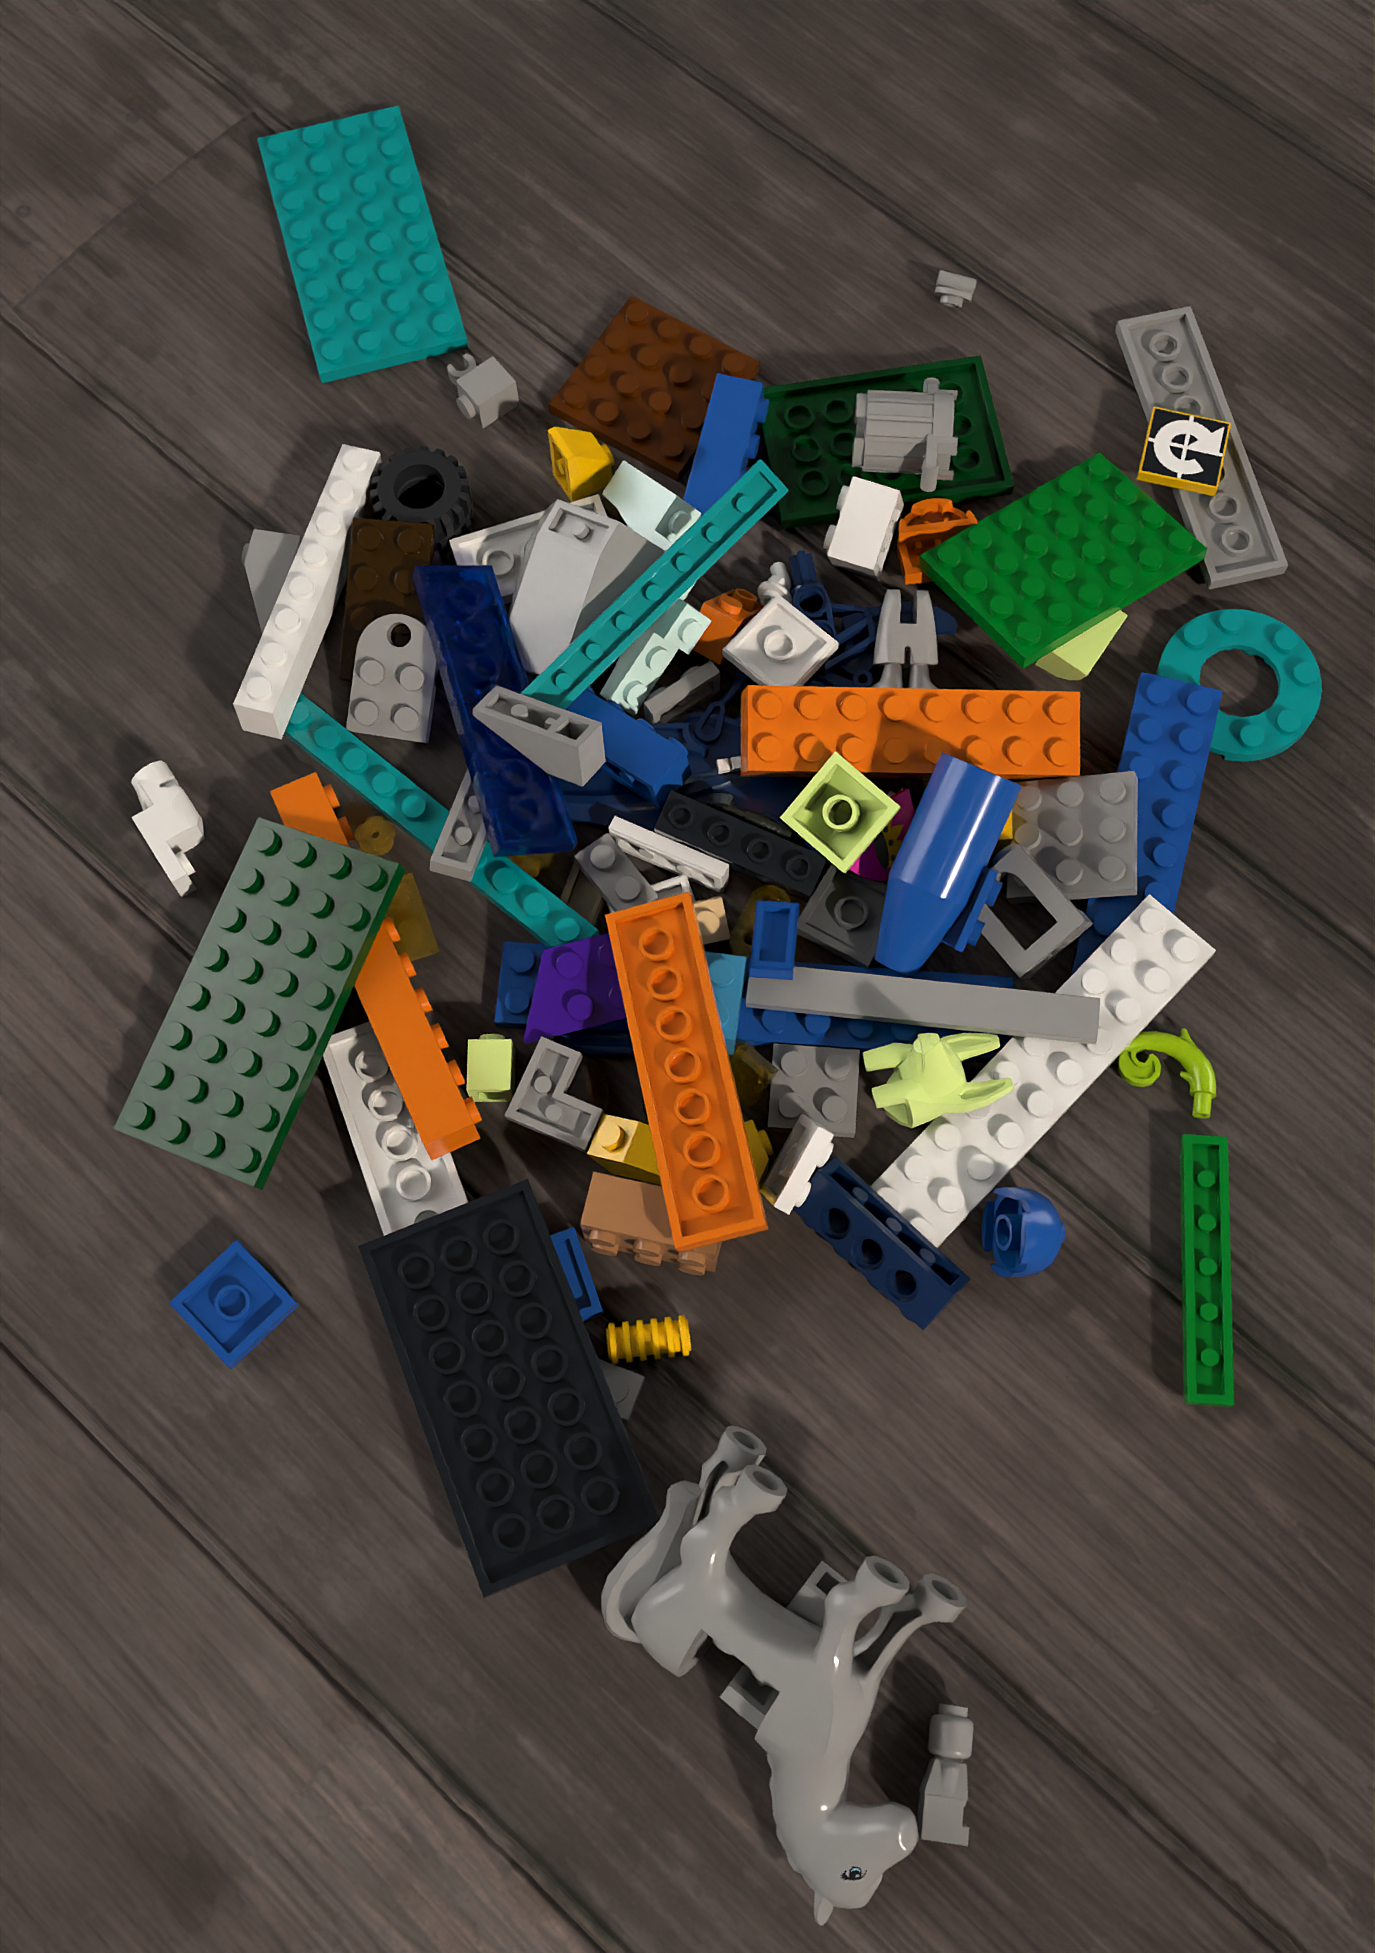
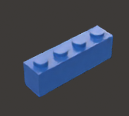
M717 373L683 499L701 513L699 518L747 472L748 458L755 459L760 440V435L755 434L758 422H765L769 407V399H764L763 383Z
M589 686L565 709L602 723L606 762L599 770L661 809L666 803L671 790L676 792L692 775L687 759L688 752L678 740L672 737L667 740L657 734L647 721L641 718L636 721L628 716L623 708L613 700L606 702L596 696Z

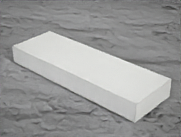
M614 816L608 828L609 835L623 852L677 875L686 874L689 880L723 893L729 881V864Z

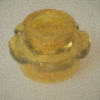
M380 816L368 817L365 823L358 825L355 831V839L360 843L359 848L363 852L375 856L384 855L389 852L393 847L394 837L396 836V829L392 822L384 821ZM374 832L379 833V836L377 838L372 837V834Z

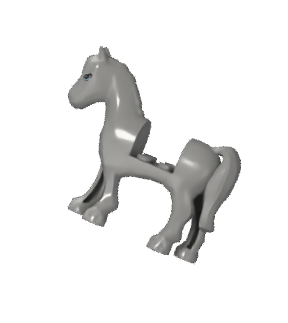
M727 1426L720 1437L717 1450L702 1465L699 1484L683 1480L671 1485L667 1492L666 1507L661 1519L650 1532L631 1546L608 1575L601 1594L602 1615L606 1628L613 1636L625 1641L641 1643L650 1656L678 1678L685 1675L714 1642L720 1650L734 1655L752 1669L753 1675L761 1683L774 1687L780 1692L758 1728L755 1741L767 1752V1760L772 1770L769 1786L772 1795L773 1817L776 1822V1835L786 1851L787 1860L791 1868L801 1874L807 1885L814 1891L815 1921L818 1925H824L834 1906L844 1909L865 1906L879 1886L883 1873L908 1856L918 1841L916 1819L910 1808L896 1802L865 1805L847 1801L850 1761L854 1749L869 1722L880 1681L898 1650L910 1635L922 1625L932 1622L953 1623L966 1607V1597L958 1587L946 1578L933 1573L924 1574L917 1583L914 1593L905 1595L909 1589L910 1581L902 1570L890 1561L878 1556L866 1557L855 1579L841 1582L831 1589L825 1598L823 1628L808 1622L766 1596L740 1571L731 1556L729 1547L739 1529L756 1514L773 1512L777 1509L786 1496L787 1488L780 1478L769 1470L758 1466L767 1450L763 1442L748 1430L738 1426ZM882 1606L880 1616L874 1627L864 1638L854 1642L855 1632L860 1621L875 1608Z

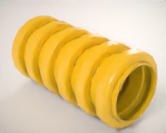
M679 1315V1320L671 1321L670 1316L665 1317V1322H657L656 1318H652L648 1324H643V1320H637L636 1325L629 1326L628 1321L622 1322V1327H615L614 1323H609L608 1328H606L609 1360L612 1361V1364H618L619 1359L626 1358V1362L629 1363L633 1362V1357H640L641 1361H646L647 1356L654 1355L655 1359H661V1354H668L669 1358H673L676 1352H682L683 1356H689L691 1343L688 1319H685V1315Z

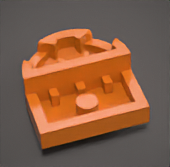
M943 498L926 499L912 505L911 512L904 519H900L898 527L897 555L905 585L932 582L918 567L919 556L968 527L977 524V519L970 510L964 513L953 507L951 500Z

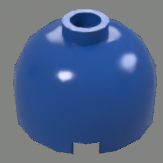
M1023 1187L996 1188L992 1193L998 1195L995 1201L986 1202L981 1224L984 1252L990 1251L993 1248V1255L996 1263L989 1265L1000 1277H1026L1039 1274L1048 1268L1058 1255L1061 1244L1065 1239L1064 1223L1060 1219V1215L1051 1200L1034 1189Z

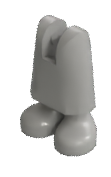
M887 589L878 623L873 666L883 668V673L880 681L870 688H903L902 669H910L908 688L938 689L931 683L929 677V669L938 667L936 628L929 592L926 590H915L912 607L913 622H900L901 592L897 589Z

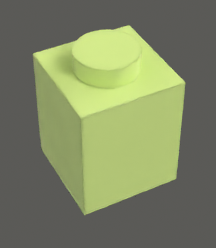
M483 1034L479 1039H468L466 1090L469 1097L472 1096L474 1102H511L515 1094L516 1051L512 1039H505V1036L500 1034Z

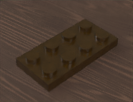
M353 518L339 671L340 680L352 682L359 638L365 628L374 620L389 614H403L413 617L427 626L435 526L433 524ZM406 624L396 625L391 631L393 644L397 647H403L409 643L411 639L409 627Z

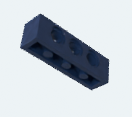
M835 1157L814 1174L809 1181L811 1189L807 1198L800 1207L795 1205L793 1207V1210L800 1216L806 1226L819 1233L833 1246L834 1251L841 1258L848 1260L866 1277L868 1283L873 1288L881 1291L900 1309V1312L906 1319L914 1322L922 1330L928 1327L943 1312L971 1279L838 1157ZM841 1211H843L846 1214L848 1219H846L842 1215ZM873 1241L880 1246L881 1250L876 1247ZM907 1272L913 1276L915 1281L908 1276Z

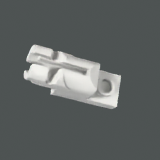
M160 760L143 767L133 777L131 783L137 792L143 811L131 818L181 897H184L196 890V887L189 878V875L194 873L195 870L184 853L204 840L203 822L167 764Z

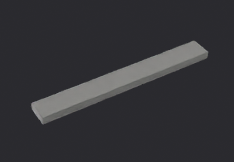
M794 966L793 980L749 977L745 1002L746 1007L1087 1044H1096L1100 1011V998L797 966Z

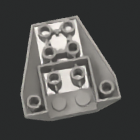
M557 499L546 509L527 542L497 658L538 676L665 551L620 521Z

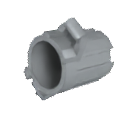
M927 378L924 381L923 392L868 390L867 394L857 393L854 416L856 437L852 446V467H862V471L922 474L920 488L926 492H932L936 489L937 480H953L954 471L949 470L951 455L956 456L958 445V437H953L954 400L957 399V390H940L938 379Z

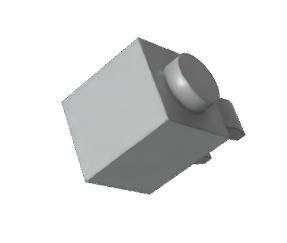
M466 353L463 355V360L467 369L457 371L454 366L449 364L447 366L450 381L457 386L459 398L456 399L460 411L467 419L473 417L481 428L484 429L519 405L516 381L493 356L477 366L475 359Z

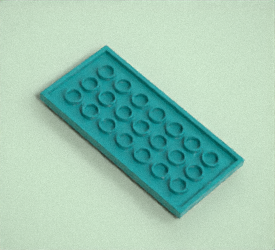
M399 105L257 138L322 383L469 348Z

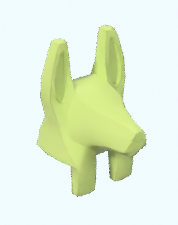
M935 1033L918 1034V1038L913 1044L891 1043L863 1052L864 1065L867 1072L889 1068L894 1069V1073L886 1084L872 1088L876 1108L883 1107L889 1118L900 1125L914 1128L942 1114L970 1112L986 1107L1013 1090L1011 1078L967 1082L962 1062L971 1057L1000 1048L998 1036L989 1033H960L940 1038Z

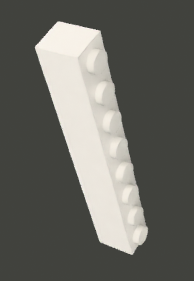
M342 444L233 703L244 731L282 739L348 577L353 518L371 519L373 516L374 508L370 496V491L373 490L371 481L373 476H379L377 468L382 463L380 452Z

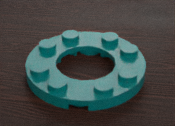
M1243 609L1212 611L1187 622L1177 630L1167 643L1156 671L1157 676L1200 685L1201 667L1208 658L1219 651L1240 649L1248 655H1258L1265 659V663L1269 664L1274 670L1278 681L1277 699L1272 707L1259 715L1238 717L1227 715L1218 710L1210 751L1225 756L1224 760L1245 762L1275 756L1295 744L1313 721L1318 711L1322 694V680L1317 661L1301 637L1284 623L1270 616Z

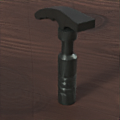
M714 793L710 795L707 806L789 841L793 832L791 827L771 820L752 810L744 811L733 806L734 802H732L734 796L730 794Z

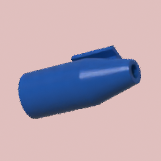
M941 752L889 871L875 954L877 962L905 975L915 976L941 942L954 947L955 950L960 952L964 951L967 943L972 946L976 945L985 925V922L978 920L983 906L987 904L993 907L1003 885L1002 882L995 880L999 870L987 867V864L1022 788L1021 785Z

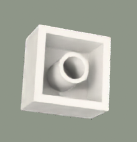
M854 476L850 487L843 485L836 509L840 510V517L837 526H829L823 548L827 549V557L833 567L877 581L879 580L904 505L900 490Z

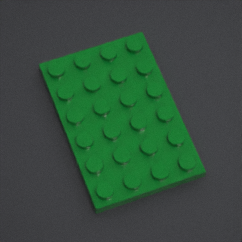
M1098 453L982 519L977 524L968 527L921 554L918 567L1024 669L1196 565L1205 558L1208 548L1106 457Z

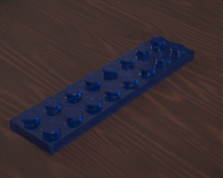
M492 565L416 566L412 574L413 582L493 857L573 851L578 842L558 777L546 773L473 716L472 709L496 685L519 694L529 685Z

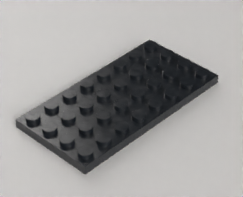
M528 1179L358 1246L483 1598L497 1594L647 1531L658 1523L660 1517Z

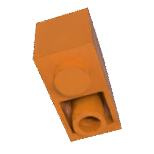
M737 588L704 602L700 612L712 621L692 650L719 665L728 661L723 656L722 649L763 608L762 604L757 602V597L747 590Z

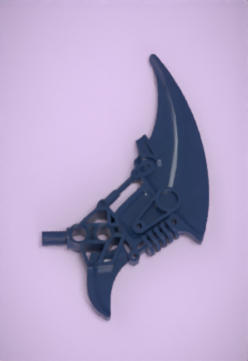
M805 550L797 551V555L789 557L794 589L790 592L792 606L838 642V649L803 686L872 687L873 676L870 670L874 667L875 642L882 605L869 608L831 603L824 586L817 582L812 553L806 554ZM901 602L900 622H913V602ZM932 605L936 635L955 634L958 624L955 618L939 607ZM810 606L817 608L818 611L806 612L803 608ZM833 617L842 618V632L836 635ZM741 670L736 675V681L722 699L712 702L705 712H691L683 723H654L652 725L657 734L667 740L670 737L678 740L688 752L687 759L692 775L676 792L705 805L711 794L726 793L734 796L732 802H734L733 806L744 811L752 810L759 814L767 811L782 816L813 779V777L741 776V771L718 774L716 760L741 756V713L736 719L725 716V710L745 685L752 681ZM843 676H851L853 677V680H849L847 678H844ZM602 771L596 772L584 786L564 779L542 782L510 781L504 796L505 800L517 805L574 822L609 828L614 816H617L652 832H655L654 827L663 807L661 809Z

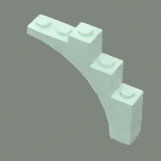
M624 460L602 492V495L618 509L630 529L664 551L687 531L701 515L698 510ZM694 584L619 656L614 670L600 692V695L606 700H613L623 710L634 716L678 649L688 655L712 621L684 601Z

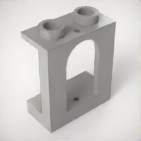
M1017 844L1014 848L1011 845L1003 848L992 859L991 862L994 865L992 868L999 870L995 880L1000 881L1008 873L1015 874L1049 911L1057 923L1025 950L987 904H984L978 920L985 922L981 933L1019 978L1029 980L1093 923L1083 911L1077 909L1030 856L1031 852L1029 849Z

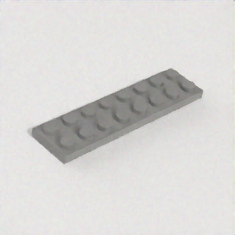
M1191 306L1117 321L1115 332L1148 424L1153 407L1231 423L1219 485L1215 496L1171 487L1186 530L1208 548L1205 558L1199 562L1208 590L1284 574L1288 567L1287 560Z

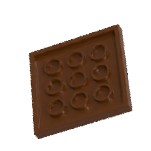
M631 295L551 400L549 411L550 414L582 431L592 432L595 438L679 482L694 462L717 373L753 381L760 371V362Z

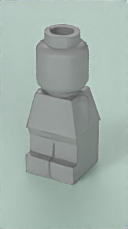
M939 1704L938 1714H934L931 1717L928 1750L931 1754H934V1758L930 1759L919 1788L917 1830L920 1839L968 1846L970 1827L962 1823L964 1806L968 1800L967 1764L963 1763V1760L969 1758L972 1752L974 1725L972 1720L967 1718L968 1708Z

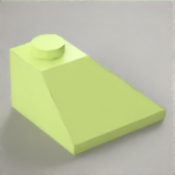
M835 751L780 818L838 869L846 873L900 810L901 806Z

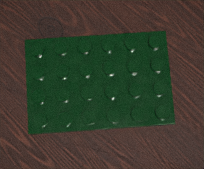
M981 355L763 388L764 399H769V407L764 423H760L768 466L789 490L776 503L782 529L838 521L840 510L836 509L839 494L843 485L850 487L853 476L900 490L904 503L902 511L911 510L913 504L932 498L949 499L952 503L1011 495L1013 493L1014 483ZM927 378L938 379L940 390H957V399L954 400L953 437H958L957 454L956 456L951 455L949 470L954 471L953 480H937L936 489L932 492H926L920 488L922 474L862 471V467H852V446L856 437L854 416L857 393L867 394L868 390L923 392L924 381Z

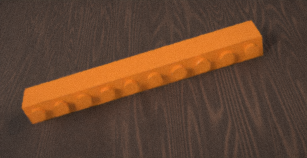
M316 772L270 791L284 826L350 847L348 842L354 840L355 837L346 817L337 819L333 809L340 807L331 784L322 786ZM391 917L383 920L354 987L422 1143L432 1161L481 1139L474 1124L482 1121V1118L472 1096L464 1100L461 1096L458 1086L465 1084L464 1078L456 1060L446 1062L441 1050L449 1047L439 1023L430 1026L425 1014L433 1011L423 987L416 990L413 989L409 978L417 974L407 952L398 955L393 943L401 939Z

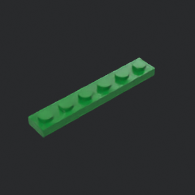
M1183 1134L1180 1137L1184 1405L1231 1407L1234 1405L1228 1137Z

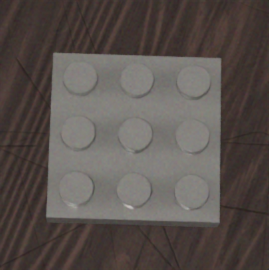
M1135 771L1014 782L1021 785L1022 788L1012 808L1011 846L1014 848L1017 844L1028 848L1031 852L1030 856L1069 900L1137 895L1138 778ZM1012 873L1007 874V899L1010 904L1040 902L1020 878Z

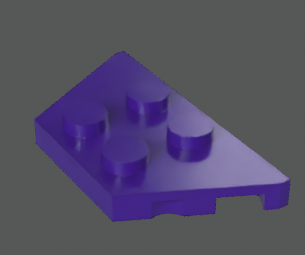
M609 933L543 949L524 1035L525 1044L539 1041L541 1036L548 1039L627 1018Z

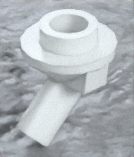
M776 562L770 568L771 578L768 581L762 582L757 589L763 607L777 593L792 605L789 574L784 563Z

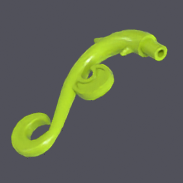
M1180 1029V1037L1159 1031H1141L1118 1056L1117 1066L1122 1080L1136 1087L1151 1086L1160 1076V1061L1152 1053L1148 1055L1145 1063L1139 1062L1136 1054L1146 1050L1167 1054L1180 1062L1186 1072L1181 1071L1180 1076L1189 1082L1190 1095L1194 1097L1192 1116L1196 1118H1209L1211 1099L1216 1097L1215 1073L1209 1060L1192 1041L1187 1029Z

